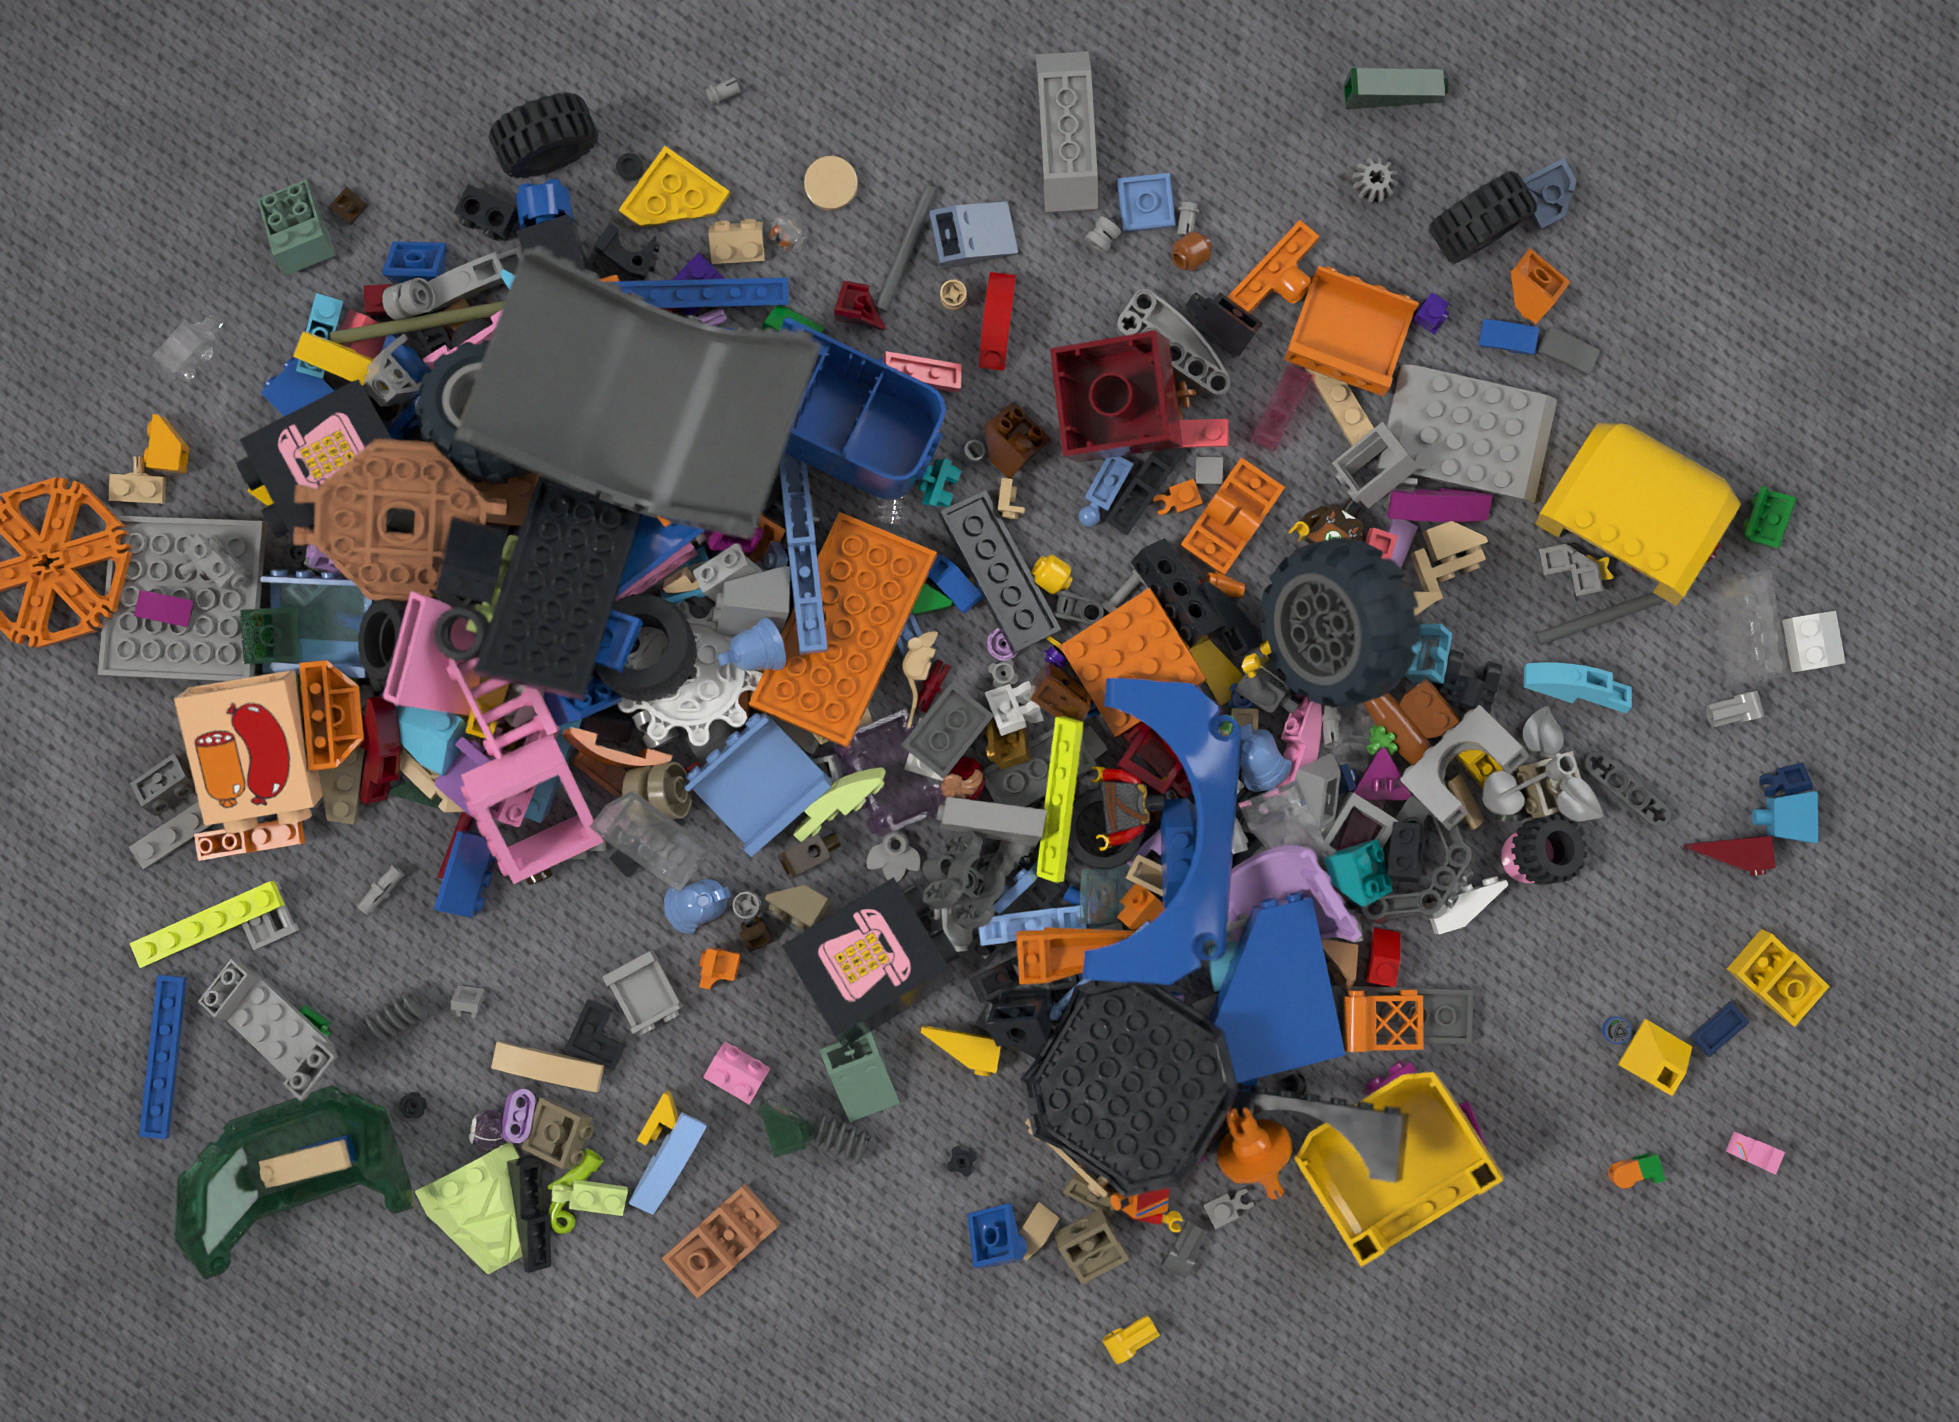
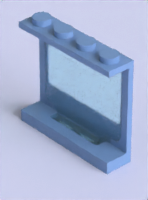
M275 569L271 570L269 575L260 576L261 582H270L272 659L263 662V673H276L296 669L297 675H300L299 663L327 660L347 677H369L360 661L358 634L363 615L368 610V607L374 603V600L368 599L351 579L338 577V572H322V576L313 575V571L302 570L296 571V575L287 574V570Z

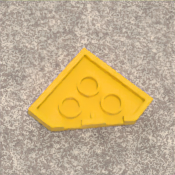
M664 146L619 208V212L641 228L715 216L731 193L681 156Z

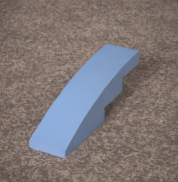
M681 1112L671 1133L666 1135L658 1153L653 1155L629 1200L630 1205L652 1215L654 1214L694 1151L707 1127L706 1123Z

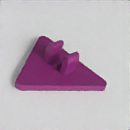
M1385 748L1379 749L1357 784V788L1353 791V793L1364 800H1408L1409 796H1411L1407 787L1400 781L1401 776Z

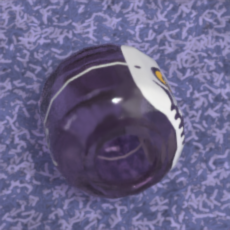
M483 1110L473 1117L469 1140L477 1150L491 1152L502 1146L504 1138L502 1137L503 1117L501 1114L494 1110Z

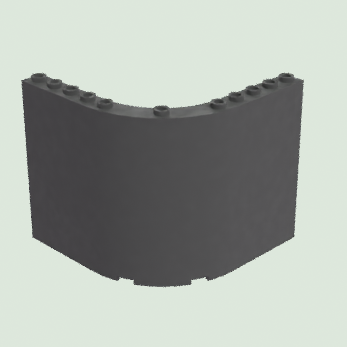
M536 246V249H524L454 439L576 491H585L593 495L599 493L601 494L600 500L656 519L659 516L669 520L671 523L752 538L821 344L811 340L812 335L802 330H796L795 333L785 329L777 332L768 328L765 332L756 328H751V331L740 327H737L736 330H730L703 324L701 319L691 315H687L684 318L644 302L645 298L631 292L627 294L621 291L622 287L610 281L604 283L598 280L599 275L592 271L583 270L582 272L576 269V264L564 258L558 260L552 257L553 252L546 248Z

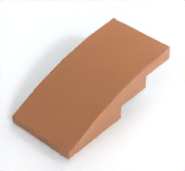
M743 1184L661 1259L698 1299L756 1248L762 1240L778 1228L781 1223L746 1184Z

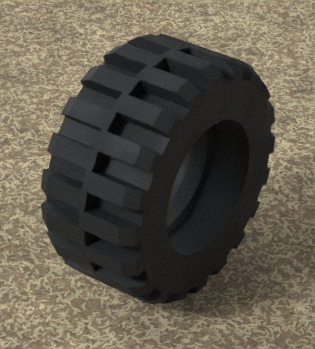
M570 92L542 96L539 99L530 100L522 106L513 108L512 111L505 113L501 116V119L493 123L489 133L490 142L503 172L515 179L520 177L523 179L531 176L537 177L568 166L571 162H575L581 156L588 154L590 149L596 146L599 135L584 99Z
M1511 170L1479 187L1445 210L1430 223L1429 232L1446 259L1456 264L1487 247L1527 220L1537 211V202L1519 173Z

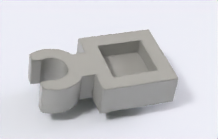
M1246 1188L1238 1189L1232 1198L1225 1192L1203 1203L1215 1230L1239 1218L1236 1210H1247L1254 1206L1252 1200L1247 1203L1240 1201V1197L1248 1192Z

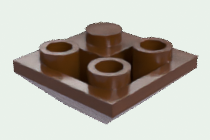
M1014 402L984 426L990 461L1008 479H1011L1051 439Z

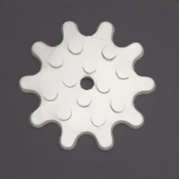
M684 601L676 606L685 615L695 637L697 648L696 662L693 665L697 671L695 678L687 679L682 686L678 687L677 691H674L671 695L668 694L665 698L662 697L660 700L638 702L637 700L632 701L622 697V701L618 703V706L625 713H630L637 709L649 711L651 722L647 733L652 740L660 741L667 736L671 728L681 726L687 730L690 742L693 745L703 746L709 740V725L714 720L723 719L733 727H741L745 724L747 715L738 704V698L744 691H755L762 673L740 670L735 666L734 662L720 666L717 655L730 650V642L735 636L716 634V623H712L713 608L705 618L697 619L690 614L689 606ZM653 627L641 628L637 636L640 641L639 649L633 654H629L625 666L632 669H645L659 662L668 647V640L664 632Z

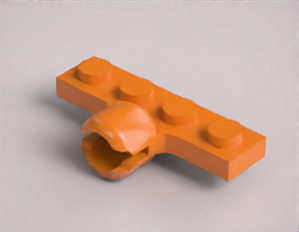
M1299 220L1227 297L1250 314L1271 292H1277L1289 303L1294 304L1298 302L1309 290L1311 278L1300 270L1297 264L1320 240V236Z

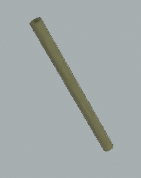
M505 301L330 332V339L332 342L344 344L461 323L473 319L488 318L501 311Z

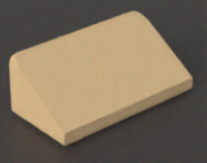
M1458 774L1446 780L1447 789L1469 812L1462 818L1466 829H1476L1484 822V817L1462 775Z

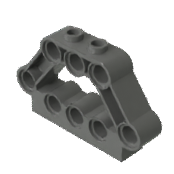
M1409 796L1396 820L1399 822L1420 823L1426 830L1425 840L1428 837L1427 828L1431 821L1434 820L1446 849L1447 861L1443 866L1433 871L1431 876L1432 884L1429 889L1419 893L1383 896L1367 906H1362L1364 915L1376 924H1383L1390 919L1426 916L1430 919H1437L1441 917L1448 907L1450 909L1453 908L1459 898L1457 893L1461 886H1466L1474 874L1472 869L1476 858L1471 848L1465 843L1458 823L1448 830L1419 800ZM1392 833L1382 848L1387 870ZM1458 852L1467 853L1466 860L1462 863L1454 862V856ZM1452 875V881L1448 886H1440L1439 881L1442 876ZM1392 880V889L1398 885L1399 881ZM1435 897L1438 899L1435 908H1425V903L1429 898ZM1376 903H1383L1382 912L1373 915L1371 912L1372 906Z

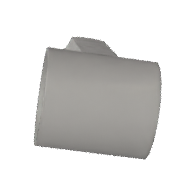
M1758 690L1733 696V699L1706 705V714L1711 727L1737 721H1750L1765 716Z

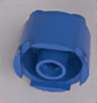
M551 179L547 180L545 184L538 185L525 183L518 187L519 192L516 194L520 229L567 214L574 223L569 189L561 185L560 180Z

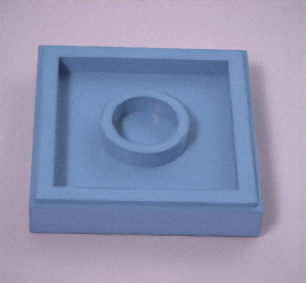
M1170 173L1117 178L1123 233L1176 226Z

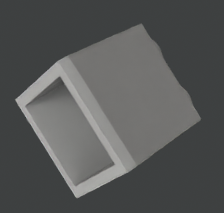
M783 566L724 582L722 593L717 592L716 604L712 612V623H716V634L736 636L740 631L752 629L753 626L758 624V621L766 617L774 623L781 636L789 613L790 567Z

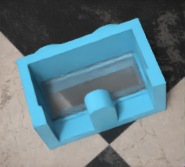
M1421 624L1420 641L1416 646L1412 647V650L1417 655L1411 668L1405 675L1410 681L1421 682L1427 677L1430 682L1443 684L1452 633L1442 624Z

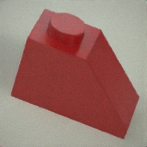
M1373 928L1365 981L1396 987L1400 966L1401 932Z

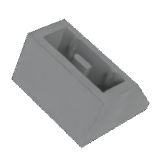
M1325 755L1298 768L1295 777L1296 791L1293 799L1294 819L1317 828L1335 821L1341 771L1334 755Z

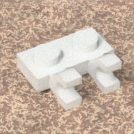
M1029 681L1013 689L1010 684L985 692L1001 736L1027 727L1025 723L1027 720L1030 723L1044 721L1040 712V706L1030 700L1031 684Z

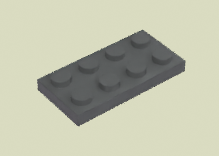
M1054 728L1029 743L1031 760L1003 770L994 763L983 770L985 786L996 804L1028 808L1046 797ZM1081 738L1077 778L1089 772L1091 767L1098 766L1083 738Z

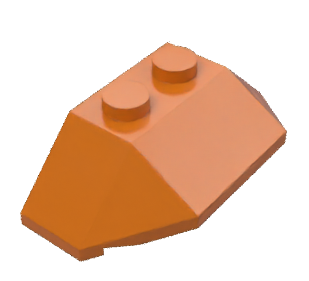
M327 660L299 663L308 771L338 768L364 741L360 686Z

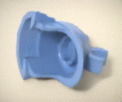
M766 617L758 621V624L753 626L752 629L740 631L730 642V650L717 655L720 666L734 662L737 668L746 671L764 668L766 670H782L786 662L783 640L777 627Z
M1247 723L1241 726L1239 762L1242 770L1241 781L1246 788L1255 792L1271 790L1286 779L1290 773L1292 762L1282 757L1269 731L1265 729L1253 730L1252 725Z
M701 880L686 886L674 883L667 890L664 897L665 916L679 932L694 934L699 924L721 916L727 908V898L732 896L728 886L723 888L715 880Z

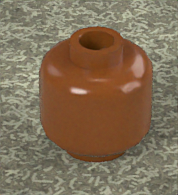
M1192 231L1173 244V252L1171 254L1175 265L1181 270L1185 269L1192 272L1208 262L1211 258L1212 247L1209 238Z

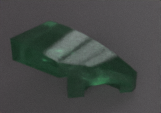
M410 779L397 787L389 789V794L440 809L438 805L441 803L442 798L436 795L431 800Z

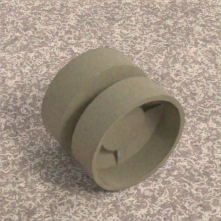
M669 762L655 766H642L631 768L626 773L623 781V800L626 810L634 822L644 824L660 820L684 818L688 814L692 802V789L687 791L684 788L687 772L681 764Z

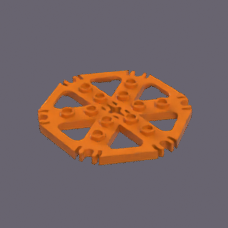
M54 477L0 494L4 498V500L0 499V534L21 555L0 562V592L26 585L17 622H12L0 610V630L12 642L24 645L26 637L29 636L28 646L41 649L98 632L94 627L103 628L104 626L100 623L99 617L103 614L106 618H112V612H117L133 553L128 551L132 548L131 544L125 543L121 545L120 539L123 536L129 535L128 531L119 530L126 526L85 484L73 481L72 487L68 489L67 484L69 480L65 478ZM49 494L51 497L40 533L20 512V505L25 500ZM84 504L90 505L105 521V531L70 541L79 508ZM47 557L56 559V561L50 564V569L49 567L40 566L47 562ZM106 560H113L116 564V570L110 591L105 596L99 595L76 571V569ZM57 592L80 616L81 621L75 627L52 633L48 629V621Z

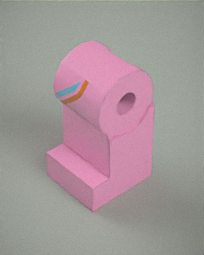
M1734 1131L1726 1148V1152L1775 1175L1785 1152Z

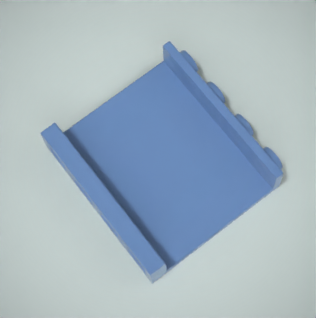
M764 712L761 715L758 713L754 714L746 722L747 727L741 733L735 731L725 741L727 745L720 751L718 749L712 751L705 759L707 763L701 768L698 766L694 767L686 775L687 780L684 787L687 791L693 789L745 843L744 850L750 857L831 788V779L769 714Z

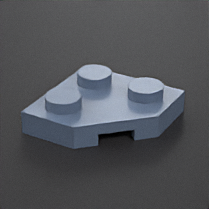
M1565 158L1522 179L1537 202V211L1532 215V218L1539 231L1562 220L1566 216L1569 207L1568 204L1577 181Z

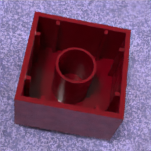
M1154 330L1050 348L1063 457L1081 463L1182 447L1169 339Z

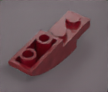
M383 695L369 697L366 705L363 725L364 741L360 744V747L367 751L360 793V801L365 804L388 800L390 781L399 779L401 749L398 717L395 703L383 698Z

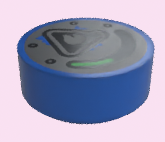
M1613 1016L1603 1023L1602 1033L1607 1041L1614 1044H1622L1629 1039L1631 1026L1624 1018Z

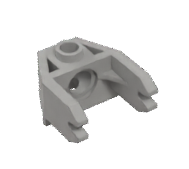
M402 334L387 346L368 366L369 372L365 376L363 387L381 407L393 406L394 404L403 405L420 393L419 387L421 382L416 384L391 356L398 347L408 340L405 334ZM381 382L388 390L382 389Z

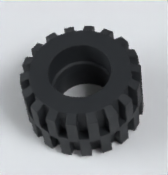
M1550 815L1524 822L1522 824L1523 827L1517 829L1516 833L1518 836L1513 837L1512 840L1515 848H1511V853L1515 854L1516 858L1513 862L1514 865H1519L1518 872L1521 875L1526 874L1525 879L1529 882L1534 881V884L1537 885L1566 882L1572 880V877L1578 876L1580 873L1579 869L1584 868L1585 862L1583 858H1587L1584 846H1587L1586 840H1582L1583 832L1577 830V824L1574 821L1569 822L1568 817ZM1546 839L1550 841L1553 847L1554 856L1552 862L1545 852Z

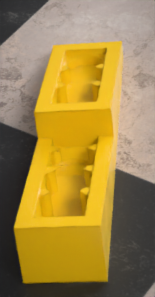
M302 331L293 357L352 382L359 379L362 386L365 376L369 372L368 366L373 362L372 358L358 354L354 349L306 331ZM381 382L382 389L388 390Z

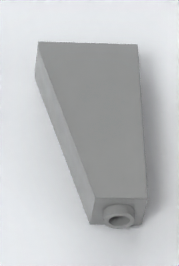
M947 797L944 804H939L936 820H941L940 829L960 833L971 831L981 837L1035 847L1042 838L1046 810Z

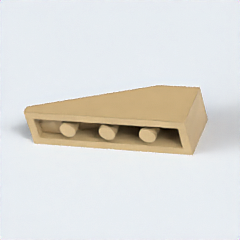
M345 1140L288 1152L259 1162L261 1168L260 1176L266 1188L351 1167Z

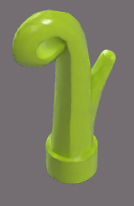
M585 1149L583 1161L575 1169H571L563 1177L549 1184L548 1189L552 1190L553 1184L572 1187L574 1179L585 1181L603 1163L602 1157L590 1149ZM553 1201L549 1209L550 1226L559 1234H567L575 1226L574 1216L566 1210H561L568 1201L563 1203ZM558 1218H566L568 1224L565 1226L560 1225Z

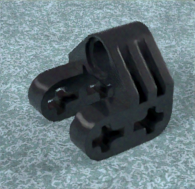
M1450 649L1443 684L1438 683L1437 691L1446 702H1454L1472 709L1480 705L1490 714L1491 706L1495 700L1494 696L1498 690L1497 686L1502 673V665L1488 661L1481 680L1459 675L1464 653Z

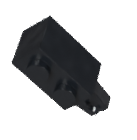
M1195 292L1185 305L1195 314V318L1198 320L1196 326L1201 329L1204 335L1215 339L1223 345L1225 350L1236 354L1238 357L1263 325V322L1221 292L1214 300L1209 297L1206 299Z

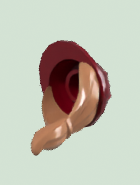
M969 757L960 758L941 782L940 789L945 798L977 800L983 792L985 784L984 772L975 759Z

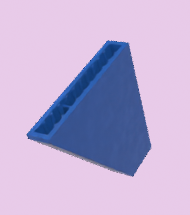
M1303 892L1289 893L1286 895V899L1278 901L1277 898L1265 899L1261 901V905L1252 908L1210 1013L1209 1019L1225 1031L1237 1083L1345 1056L1313 899L1303 894Z

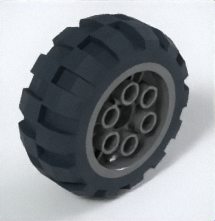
M1347 537L1330 538L1295 549L1289 557H1285L1269 577L1272 584H1269L1263 591L1260 606L1265 610V619L1260 622L1262 639L1268 640L1272 652L1268 654V657L1275 670L1286 675L1285 683L1297 694L1309 696V701L1332 708L1338 706L1348 708L1382 697L1396 688L1400 680L1405 677L1417 655L1412 650V647L1416 646L1420 641L1421 622L1415 621L1414 608L1419 606L1413 588H1406L1402 580L1405 573L1394 560L1389 558L1382 559V550L1360 540L1354 541Z

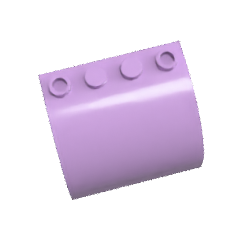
M1296 845L1275 847L1252 856L1234 867L1231 871L1228 919L1231 923L1239 920L1238 914L1244 913L1245 917L1249 916L1252 908L1261 905L1262 900L1277 898L1278 901L1286 899V895L1289 893L1303 892V894L1313 899L1321 939L1338 937L1354 942L1362 935L1357 928V920L1345 909L1344 899L1338 892L1334 891L1330 884L1331 879L1329 875L1319 867L1316 862L1318 858L1310 848ZM1241 927L1234 929L1232 934L1237 945L1244 931Z

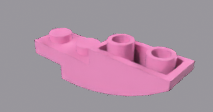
M1296 693L1295 697L1302 702L1293 714L1289 713L1281 740L1285 741L1287 746L1283 757L1291 761L1292 766L1286 779L1271 789L1270 793L1277 797L1294 798L1296 791L1295 777L1298 768L1317 760L1322 710L1321 704L1309 701V696H1302Z

